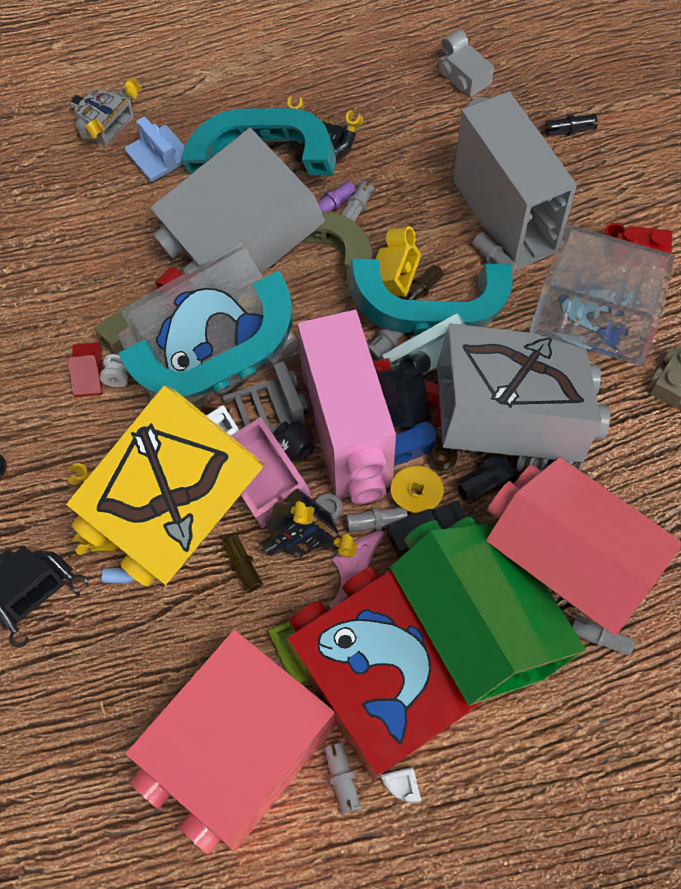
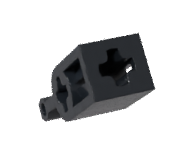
M453 501L436 510L427 509L389 524L387 536L398 559H400L409 551L404 540L415 528L430 521H438L442 529H448L456 522L467 517L459 501Z

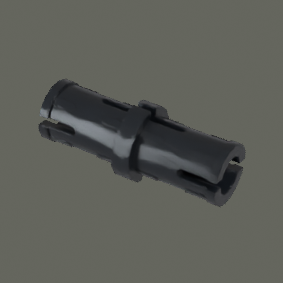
M592 113L575 117L572 114L562 119L546 120L545 126H548V128H545V133L549 137L565 133L575 135L579 131L596 130L598 124H594V122H598L597 115Z

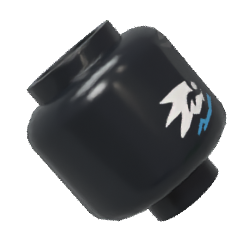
M299 420L293 421L290 424L284 421L274 431V434L277 436L276 440L292 463L296 461L302 463L316 449L314 445L316 436Z

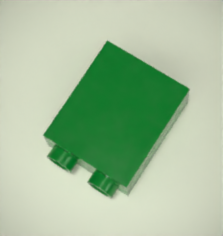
M474 516L464 518L448 529H442L438 521H430L415 528L404 540L409 551L390 567L468 706L542 682L586 651V648L547 586L486 541L497 522L479 525Z

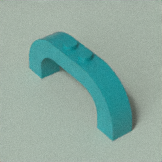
M295 108L234 109L219 113L206 120L193 132L185 145L181 159L191 175L248 128H251L263 141H296L304 144L302 161L308 175H334L336 165L335 149L323 122L314 114Z
M352 259L347 270L350 295L356 307L366 318L382 328L395 332L414 333L415 335L421 334L456 313L461 316L465 325L487 326L506 304L513 284L511 264L485 263L477 276L479 297L473 301L404 300L394 296L384 286L378 259Z
M278 270L253 283L263 305L264 317L260 329L249 340L187 371H172L162 365L151 343L144 339L118 353L127 371L138 383L155 393H158L165 385L172 387L186 399L199 397L211 391L214 394L222 392L231 386L230 381L238 377L244 380L257 373L256 368L271 360L281 350L292 328V298L280 271Z

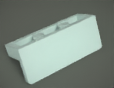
M456 313L382 356L384 359L390 358L391 366L393 367L399 365L400 359L403 356L423 351L427 353L431 360L430 369L426 372L428 373L437 368L449 323L465 325L461 316Z

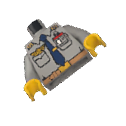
M135 78L129 79L120 91L93 89L85 98L79 95H75L72 98L70 105L74 109L77 120L76 127L83 140L95 139L101 145L107 147L134 118L130 99H135L137 91L142 89Z

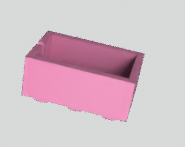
M261 417L231 435L266 464L241 495L262 529L267 526L265 521L273 505L276 502H283L295 489L298 488L310 498L312 497L307 484Z

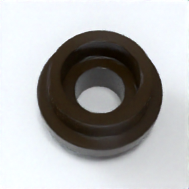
M443 443L434 445L430 449L428 456L431 466L440 471L452 469L458 458L457 451L452 448H443ZM445 455L448 460H439L438 456Z

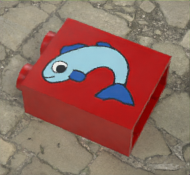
M370 566L354 575L342 586V589L348 596L346 600L329 611L318 600L300 610L289 620V624L295 633L287 637V650L319 699L335 711L337 727L371 779L374 780L483 702L468 706L392 570L380 577L374 567Z

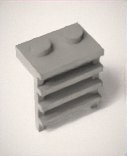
M284 361L273 364L275 379L222 396L224 403L235 400L244 426L250 424L241 398L251 395L258 416L263 419L272 434L284 421L290 424L293 421L299 420L305 425L303 411L307 410V405L303 394H297L295 387L298 386L294 371H288ZM267 390L280 423L279 425L269 426L257 392Z

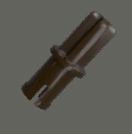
M432 265L419 278L412 280V285L406 297L398 296V298L416 300L422 296H427L429 290L444 276L442 269L439 266Z
M238 535L227 536L222 541V544L232 562V571L237 572L246 593L258 590L263 586V582L260 580L252 564L254 561L253 557L248 556Z

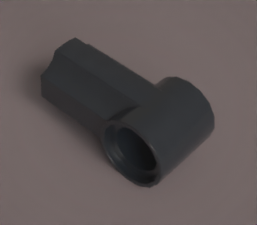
M496 453L487 458L480 468L457 480L456 486L462 499L470 505L494 490L500 491L508 481L515 483L519 475L503 454Z

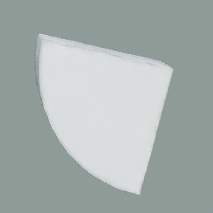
M413 767L381 775L384 786L395 798L408 803L421 802Z

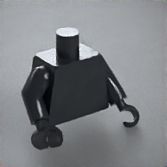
M22 547L15 553L7 550L0 554V624L5 631L7 629L10 630L9 641L14 647H23L29 640L26 636L25 641L21 644L14 641V634L19 631L15 624L66 584L63 581L64 578L69 582V587L75 595H81L74 588V584L77 581H82L89 587L86 577L81 574L75 575L71 572L73 568L55 552L43 550L31 552L26 547Z

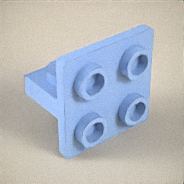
M145 116L136 121L140 139L126 146L125 151L151 182L183 165L181 159L185 146L167 125L158 128L155 123L151 124Z

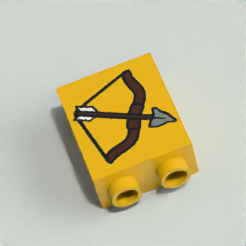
M164 385L67 502L66 505L78 514L71 525L79 535L97 547H101L109 539L123 550L127 555L121 561V567L142 585L149 587L156 578L167 585L266 464L175 389Z

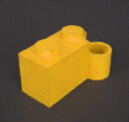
M410 226L390 228L386 234L388 247L380 248L376 259L380 262L382 282L386 289L396 297L407 296L422 255L415 245L416 235L414 229Z

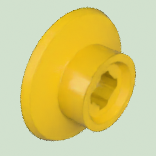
M409 466L400 470L394 476L391 482V494L400 507L410 512L419 513L427 509H433L440 503L444 494V486L441 478L433 470L423 466ZM412 490L422 492V494L418 495L412 493Z

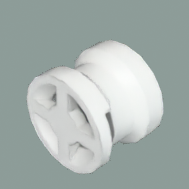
M116 354L105 356L103 360L105 368L100 373V381L111 387L126 386L128 383V376L126 375L128 371L120 356Z

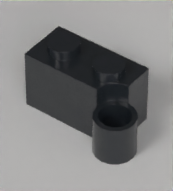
M423 351L405 355L400 359L399 365L379 371L382 392L394 428L415 426L431 419L423 373L430 369L431 360L427 353Z

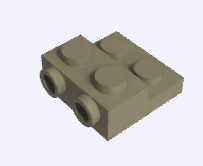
M680 343L677 349L671 347L663 360L667 364L665 369L658 368L654 374L651 383L655 384L650 395L681 411Z

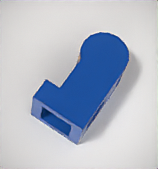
M422 422L415 425L411 430L396 434L394 466L429 453L430 449L435 445L437 434L432 424Z

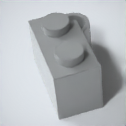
M457 29L441 40L442 49L447 55L439 59L438 70L444 77L452 81L460 91H463L468 97H472L492 84L494 65L468 44V38L461 29Z

